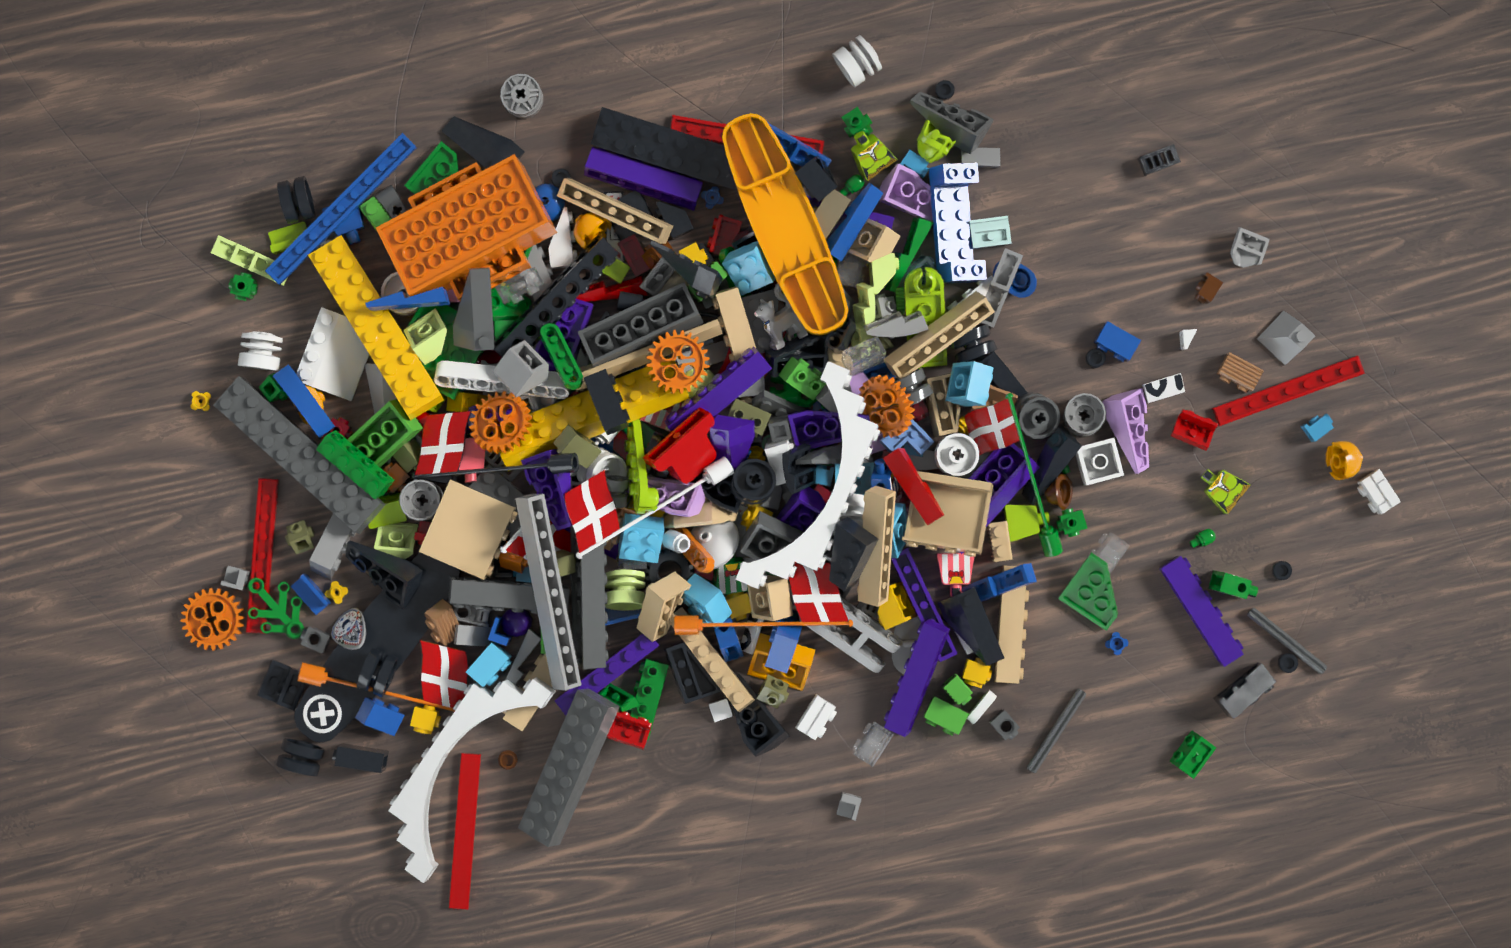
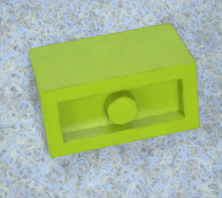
M300 222L269 232L271 252L275 255L283 253L307 229L306 223Z
M401 493L379 497L386 505L368 525L370 529L407 520L406 514L403 513L400 506Z

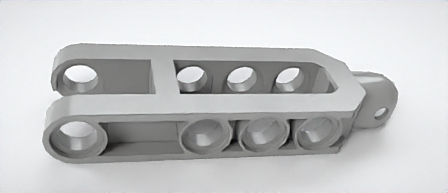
M789 585L790 600L794 603L791 585ZM840 597L848 620L851 619L853 621L852 626L862 632L857 639H852L842 632L840 627H835L834 625L807 626L875 673H879L886 664L872 652L873 650L864 645L865 641L870 638L891 653H896L902 646V641L897 635L888 629L885 630L877 621L842 597Z

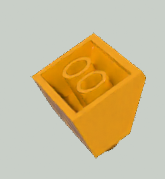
M760 633L747 674L764 680L769 674L788 683V687L803 691L812 665L815 649L797 644L788 672L784 673L765 666L772 642H769V635Z

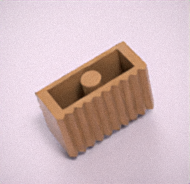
M1229 352L1226 354L1216 374L1220 375L1219 379L1228 384L1233 382L1237 384V389L1247 393V391L1251 392L1255 389L1264 370Z
M442 599L424 614L426 616L425 623L432 630L431 636L434 641L447 646L448 643L455 639V629L459 622L452 606Z

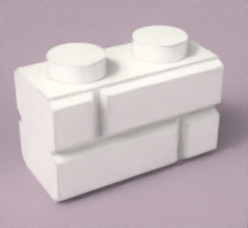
M1380 469L1374 470L1357 482L1359 493L1363 497L1366 496L1370 501L1368 506L1373 513L1383 514L1401 502Z
M815 694L795 728L814 740L817 737L821 738L827 729L824 727L826 722H831L837 713L834 711L836 706Z

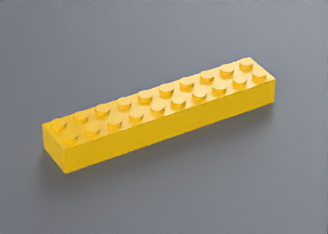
M342 235L308 255L410 421L444 401L441 393L389 310L371 311L366 307V302L381 297Z
M665 361L660 364L662 366L676 364V361ZM645 367L617 378L614 385L616 392L619 391L622 396V408L627 409L631 420H628V423L689 399L687 390L684 388L683 394H680L679 390L676 389L675 394H672L671 388L667 392L664 391V385L658 388L659 381H651L654 374L648 375V372L652 370L651 367ZM667 367L664 374L667 378L671 379L674 376V371L672 368ZM589 390L530 413L532 419L528 422L532 424V427L527 428L530 434H524L523 436L526 441L520 440V447L516 444L513 445V452L507 448V452L504 454L500 449V455L506 467L522 465L521 460L548 450L558 449L553 442L567 425L589 439L605 433ZM511 427L508 430V433H511L514 430V427Z

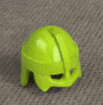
M928 119L925 120L921 133L916 140L919 155L929 163L947 156L956 140L952 142L950 137L941 134Z

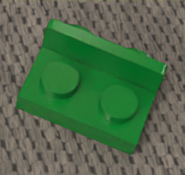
M1192 730L1185 737L1178 750L1174 752L1170 762L1194 779L1216 747Z

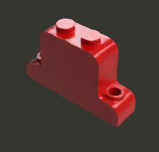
M699 407L643 457L645 463L658 471H665L667 469L673 478L682 483L688 484L693 481L717 456L713 445L707 437L710 427H713L715 423L712 414Z

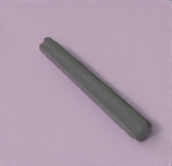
M1251 608L1248 611L1247 616L1315 671L1319 674H1323L1326 671L1327 666L1257 609Z
M1077 689L1029 762L1027 769L1031 772H1037L1086 696L1083 690Z

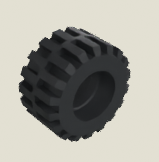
M670 549L660 550L658 563L648 562L645 570L646 580L649 585L661 580L658 571L660 566L666 561L676 562L681 568V577L686 581L694 574V567L682 553H677Z

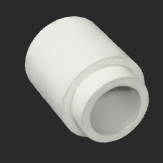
M668 530L663 535L662 543L664 547L672 551L682 553L686 552L690 547V540L685 534L675 530Z

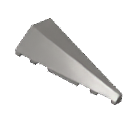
M365 363L374 414H376L385 404L397 398L376 364ZM392 457L386 463L390 464L392 462Z

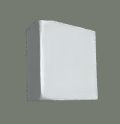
M1197 329L1179 332L1181 350L1188 349Z
M727 698L708 704L714 722L733 716Z

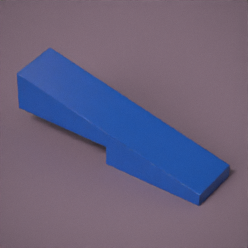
M768 123L790 161L803 167L814 157L819 156L829 166L832 161L830 158Z
M870 182L845 210L846 219L826 241L831 255L841 262L883 195V192Z
M443 287L408 297L405 292L401 291L366 302V307L371 311L450 305L447 291Z
M1022 564L995 576L987 577L964 586L962 591L975 587L982 602L1035 583L1037 580L1032 564Z

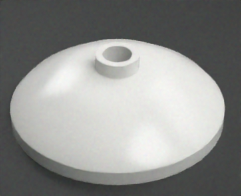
M733 521L694 526L690 532L713 557L715 562L713 569L726 564L733 557L739 544V531Z

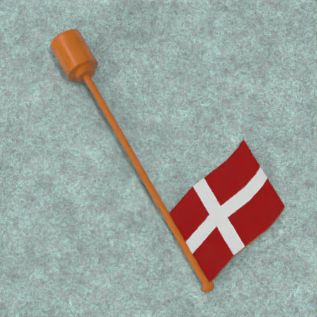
M796 563L794 565L797 567L793 578L789 577L794 604L802 622L703 623V619H699V615H675L674 632L675 635H699V631H703V627L849 625L851 627L853 621L851 619L848 620L841 603L838 587L829 581L831 565L825 563L822 569L819 568L818 571Z
M420 640L423 654L421 673L423 700L388 691L385 695L455 712L453 708L459 700H463L465 697L464 691L467 688L468 674L466 671L468 670L466 652ZM303 662L301 664L298 682L320 687L327 680L357 688L356 683L327 677L328 672H325L324 667Z

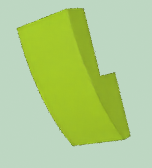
M598 255L593 258L594 265L599 262ZM616 258L615 262L610 266H606L602 272L615 282L621 284L630 267Z

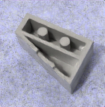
M334 513L309 560L310 571L329 580H332L335 571L340 566L343 553H346L347 542L351 536L354 537L356 534Z

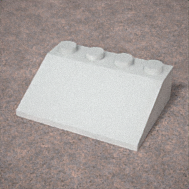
M321 307L296 374L303 384L352 401L369 353L346 316Z

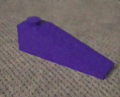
M716 415L714 426L710 427V442L717 453L714 462L722 457H726L735 472L740 463L745 461L754 440L755 422L754 420Z
M558 449L548 450L521 460L522 465L547 463L551 455L558 454ZM548 467L524 469L529 484H533L537 494H544L548 516L556 530L559 531L571 527L572 523L565 504V493L572 490L571 474H552Z

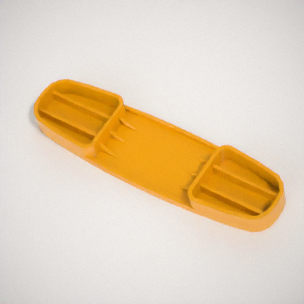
M752 113L737 117L726 125L723 130L722 139L739 196L757 241L782 292L805 330L816 335L830 333L844 324L847 319L848 306L836 265L816 215L787 154L767 121L760 115Z

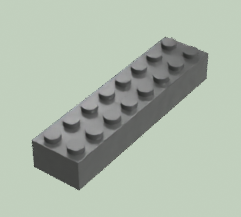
M571 526V553L574 554L576 559L575 573H571L572 639L577 665L582 669L605 668L606 661H608V651L606 650L608 633L605 631L608 615L605 612V604H607V594L605 592L607 575L604 573V566L607 564V557L604 554V546H606L607 541L583 555L582 559H578L576 557V553L579 552L576 533L573 526Z
M591 689L577 690L518 829L547 847L560 845L620 706Z

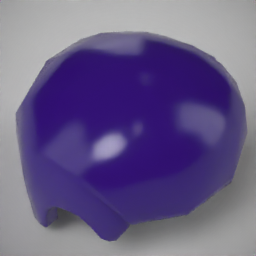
M512 609L507 610L501 619L503 632L510 637L527 634L528 630L532 627L530 613L525 609L523 612H513Z

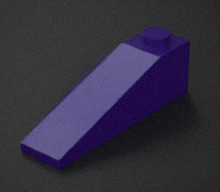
M578 299L570 308H567L562 313V317L555 324L559 327L575 361H577L582 344L578 331L587 328L594 306L592 303ZM540 340L536 345L535 351L549 364L548 371L557 372L542 340Z
M806 410L788 415L796 447L805 443L811 445V449L842 442L841 424L837 412ZM858 414V417L870 421L869 415Z
M807 487L792 494L776 519L805 532L817 519L826 503L819 492Z

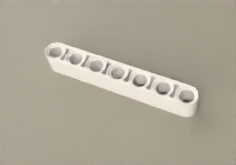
M440 361L436 365L434 383L440 387L511 393L493 374L496 366L453 361ZM548 371L547 381L522 395L564 399L568 397L569 389L564 386L558 372Z

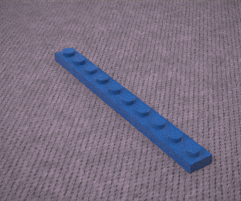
M402 133L265 272L280 285L417 147Z

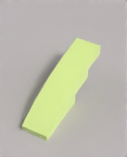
M217 236L210 253L274 281L265 270L275 260L222 236ZM287 278L281 283V285L284 286Z
M862 282L857 284L859 303L853 305L856 331L851 339L854 361L865 366L869 362L873 336L867 335L863 326L875 321L874 287Z

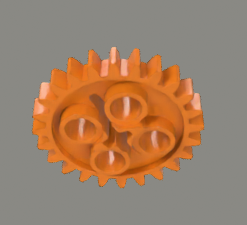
M673 330L672 336L665 332V339L658 336L659 343L653 341L652 344L655 348L648 349L652 353V356H646V359L651 360V363L646 364V367H651L652 369L648 372V375L654 374L651 381L658 380L657 387L659 388L664 385L665 392L669 388H671L672 394H675L676 389L679 390L680 394H683L684 388L691 392L690 386L698 388L696 381L703 383L701 375H708L703 371L704 368H710L709 365L705 364V361L710 358L704 357L708 350L701 349L704 343H696L699 338L698 336L691 339V332L687 336H684V330H681L679 335H677L676 330ZM683 346L690 347V356L685 357L682 354ZM664 348H669L672 352L669 359L662 356ZM676 357L679 360L695 359V362L679 364V368L677 364L665 366L660 364L665 361H674ZM687 365L693 368L691 376L684 374V368ZM667 367L672 368L674 371V376L671 379L667 378L664 374Z
M878 375L864 382L863 386L859 388L860 393L857 395L864 397V403H866L863 415H869L870 422L878 424V430H880V434L882 433L884 438L888 435L892 438L895 435L899 436L912 425L910 420L914 419V416L910 413L914 412L915 409L910 407V405L914 401L908 400L911 394H905L906 387L901 388L900 381L894 383V377L888 380L887 375L883 377Z
M496 391L495 397L488 394L487 401L482 398L483 404L475 405L478 411L471 412L475 418L469 419L473 423V425L469 426V429L474 431L471 433V436L476 438L474 441L478 445L480 444L483 450L486 449L489 453L494 451L496 454H499L501 449L506 454L507 448L513 452V445L516 444L520 447L519 441H526L523 436L524 434H530L527 428L532 427V424L528 422L532 419V416L528 414L531 410L526 407L527 404L524 400L521 401L522 399L519 396L515 397L512 392L508 395L505 391L500 396ZM512 408V412L506 415L507 410ZM491 412H494V413H493V416H492L491 418L487 419V416H488ZM511 427H514V430L511 433H508V430ZM496 430L495 434L492 437H489L490 433Z
M209 588V593L202 589V595L195 592L196 599L189 597L188 599L191 604H184V607L188 610L181 612V614L186 616L185 619L180 620V622L186 623L182 630L188 629L189 631L185 637L192 636L190 642L198 641L197 647L204 644V650H208L210 645L212 651L216 650L217 645L220 649H224L223 643L230 646V639L233 641L237 640L234 634L242 633L238 630V627H244L240 620L245 617L239 616L243 609L237 608L240 601L234 603L235 596L228 597L229 591L221 594V588H218L216 593L213 588ZM218 601L223 604L221 612L215 610V604ZM207 603L210 604V611L206 605ZM199 607L205 611L203 618H199L196 614ZM211 615L216 616L217 620H215L214 623L209 622V618H211ZM223 620L229 623L227 631L221 628L220 624ZM204 626H208L211 630L208 637L202 633ZM214 626H216V629H217V631L219 632V635H218V636H217L216 633H215V627H214Z

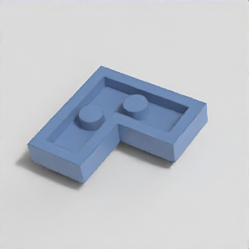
M912 419L910 420L912 425L908 427V430L892 438L889 435L885 438L883 437L879 442L890 453L907 443L920 456L934 441Z

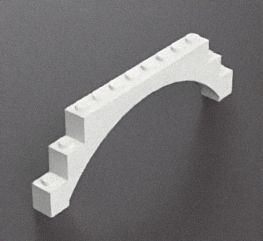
M828 361L820 378L822 382L827 384L833 396L842 432L840 469L828 502L814 523L794 542L763 559L750 563L743 561L736 580L759 589L760 586H764L767 580L766 571L788 580L789 577L793 578L797 567L794 566L795 563L815 571L823 568L827 559L824 557L826 550L830 551L834 543V539L831 538L835 531L836 523L840 521L841 514H846L850 503L847 500L849 495H854L857 488L855 481L857 477L861 478L865 469L862 466L865 459H869L873 450L870 448L872 441H877L880 434L878 424L858 417V414H862L866 406L864 397L844 389V386H849L852 379L850 370Z
M538 677L532 680L529 679L523 687L525 691L509 680L499 682L493 690L495 694L486 687H482L478 682L473 685L470 684L464 691L465 697L463 700H459L454 706L453 710L455 712L453 715L448 716L444 721V728L441 733L438 731L433 737L432 741L434 743L431 748L428 747L423 752L421 763H417L411 770L413 774L411 778L403 782L400 787L402 791L391 800L390 805L392 806L388 811L406 823L398 831L399 837L397 841L413 852L406 861L408 865L405 870L422 883L429 880L439 865L435 862L431 849L428 813L433 785L443 762L457 742L483 720L514 708L526 706L545 707L556 690Z

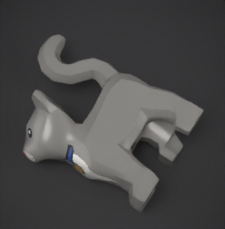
M777 283L774 289L775 296L778 300L786 302V306L775 313L773 300L765 302L763 299H760L761 304L758 305L754 313L757 318L763 321L764 330L771 337L769 346L773 350L785 347L782 335L784 331H786L784 337L787 341H791L795 333H797L799 339L808 335L807 330H805Z

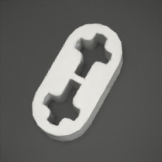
M988 690L969 712L967 719L972 724H975L997 696Z

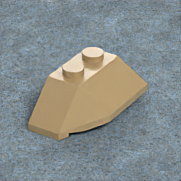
M706 498L700 513L697 515L684 517L665 513L663 517L664 528H681L736 521L737 514L716 506Z

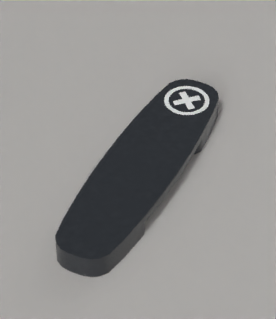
M420 552L410 563L422 570L421 582L407 606L401 609L383 595L385 592L382 590L362 614L366 626L364 644L361 648L354 650L344 648L338 644L323 665L325 672H328L327 677L357 684L364 662L372 648L382 651V662L388 654L399 657L396 667L397 671L429 629L425 623L426 616L424 613L442 599L448 602L450 576L461 577V570ZM327 680L320 687L310 685L295 711L294 720L296 726L305 736L315 742L324 743L330 741L355 719L365 697L373 699L376 695L372 691H364L356 687Z

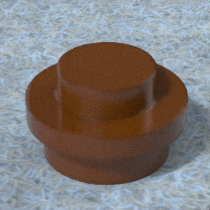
M511 750L503 751L498 757V763L503 769L510 770L517 765V755Z

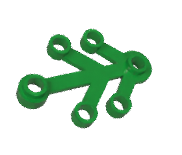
M251 579L248 583L249 590L252 593H258L272 610H259L256 607H252L248 610V616L252 619L258 617L277 618L285 624L272 625L269 622H264L261 625L263 633L280 632L286 633L291 639L300 638L304 630L303 624L299 621L302 599L298 596L291 599L290 603L293 610L292 618L290 619L286 614L289 584L287 582L279 583L278 605L264 589V582L261 579ZM258 582L260 584L259 589H253L252 584ZM282 584L287 585L286 591H281L280 586ZM296 598L300 600L298 606L293 604V600ZM253 609L258 612L255 617L250 615V611ZM265 624L270 625V630L267 632L263 630ZM292 626L298 627L297 633L291 632Z

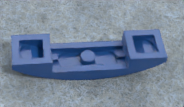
M289 364L273 375L274 379L319 438L335 427Z

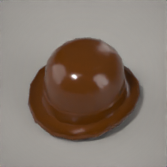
M1065 474L1057 476L1056 480L1045 491L1047 501L1051 505H1058L1061 510H1065L1072 499V482Z

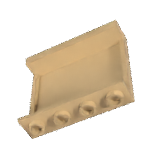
M917 471L922 481L928 484L944 516L927 525L913 503L910 502L905 535L902 537L906 546L918 548V545L926 546L925 549L937 551V548L945 549V552L956 554L957 551H960L970 557H976V554L981 555L993 490L992 483Z
M450 480L419 552L485 580L486 577L491 576L494 570L492 563L494 559L498 560L501 553L499 547L502 540L506 541L510 531L507 529L510 522L514 523L517 517L516 507L480 493L454 480Z

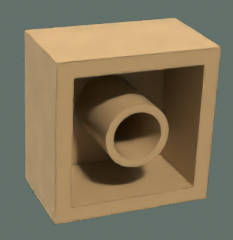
M767 575L768 577L763 587L760 586L757 589L747 585L752 618L776 621L793 616V605L789 594L790 586L786 579Z

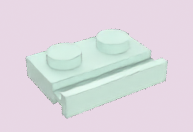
M1008 216L969 221L973 249L1012 244Z

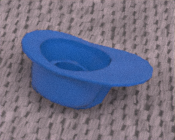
M999 262L995 265V267H994V269H993V277H994V274H995V272H996V269H997V267H998ZM1020 263L1009 293L1019 298H1025L1035 291L1037 279L1029 268Z

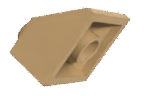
M867 219L848 253L872 262L890 254L897 244L900 235L883 224Z

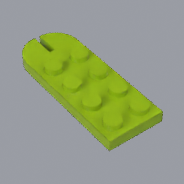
M925 267V284L922 285V269L916 268L907 275L904 282L905 313L908 316L921 311L927 326H929L945 314L944 283L941 275L935 269ZM917 334L907 335V341ZM947 348L921 367L947 365Z
M640 419L632 421L631 427L627 429L628 440H625L624 450L628 452L626 466L630 468L628 469V478L631 481L629 494L633 495L634 511L636 514H645V511L657 510L659 493L656 488L648 487L646 464L643 459L645 455Z

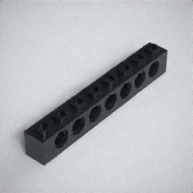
M597 235L494 342V351L503 358L508 349L512 347V342L515 339H518L519 343L525 340L533 347L536 343L535 340L540 336L542 326L558 321L563 315L562 312L576 302L579 294H583L589 289V284L603 274L602 271L606 266H610L615 262V257L619 253L603 237ZM598 255L599 262L594 265L593 258ZM582 269H585V270H586V275H585V277L580 278V276H579L580 271H581ZM572 283V290L570 292H567V284ZM555 297H558V298H559V303H558V305L553 306V304H552L553 299H554ZM545 311V318L543 320H540V312ZM532 325L531 333L526 334V327Z

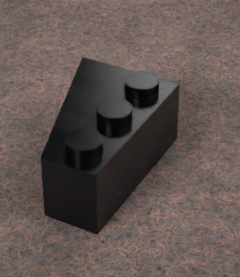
M819 156L814 157L795 173L802 181L808 195L812 199L815 197L819 202L837 188L831 170Z
M849 517L836 523L829 581L843 591L857 584L879 540Z

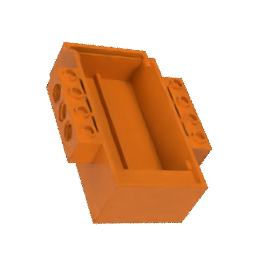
M515 154L485 170H482L477 162L409 197L408 200L412 209L376 227L410 297L443 287L446 291L453 289L459 301H461L470 268L490 267L491 289L532 268L524 250L558 233L525 167Z

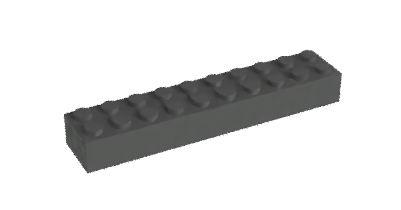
M238 376L215 402L214 406L355 533L361 534L386 505L379 498H372L316 450L319 444L272 402H269L245 378Z

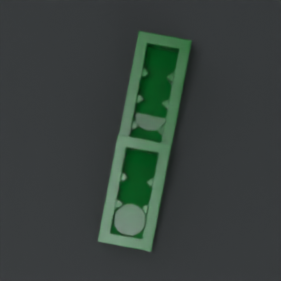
M913 217L903 253L895 252V258L899 259V269L896 270L895 275L885 285V290L895 292L934 222Z

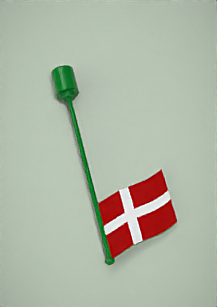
M1008 393L1005 399L995 404L977 408L964 416L969 436L977 444L979 456L989 451L1005 448L1020 440L1044 527L1038 533L1042 549L1046 557H1054L1063 552L1057 528L1047 524L1013 404V394Z

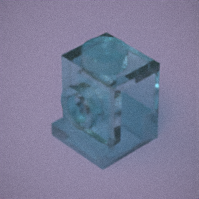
M921 255L908 267L906 274L908 275L912 270L922 266L923 285L925 284V267L937 271L936 262L931 256Z

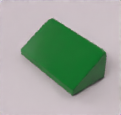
M611 683L599 693V695L620 706L619 710L621 712L639 706L633 695Z

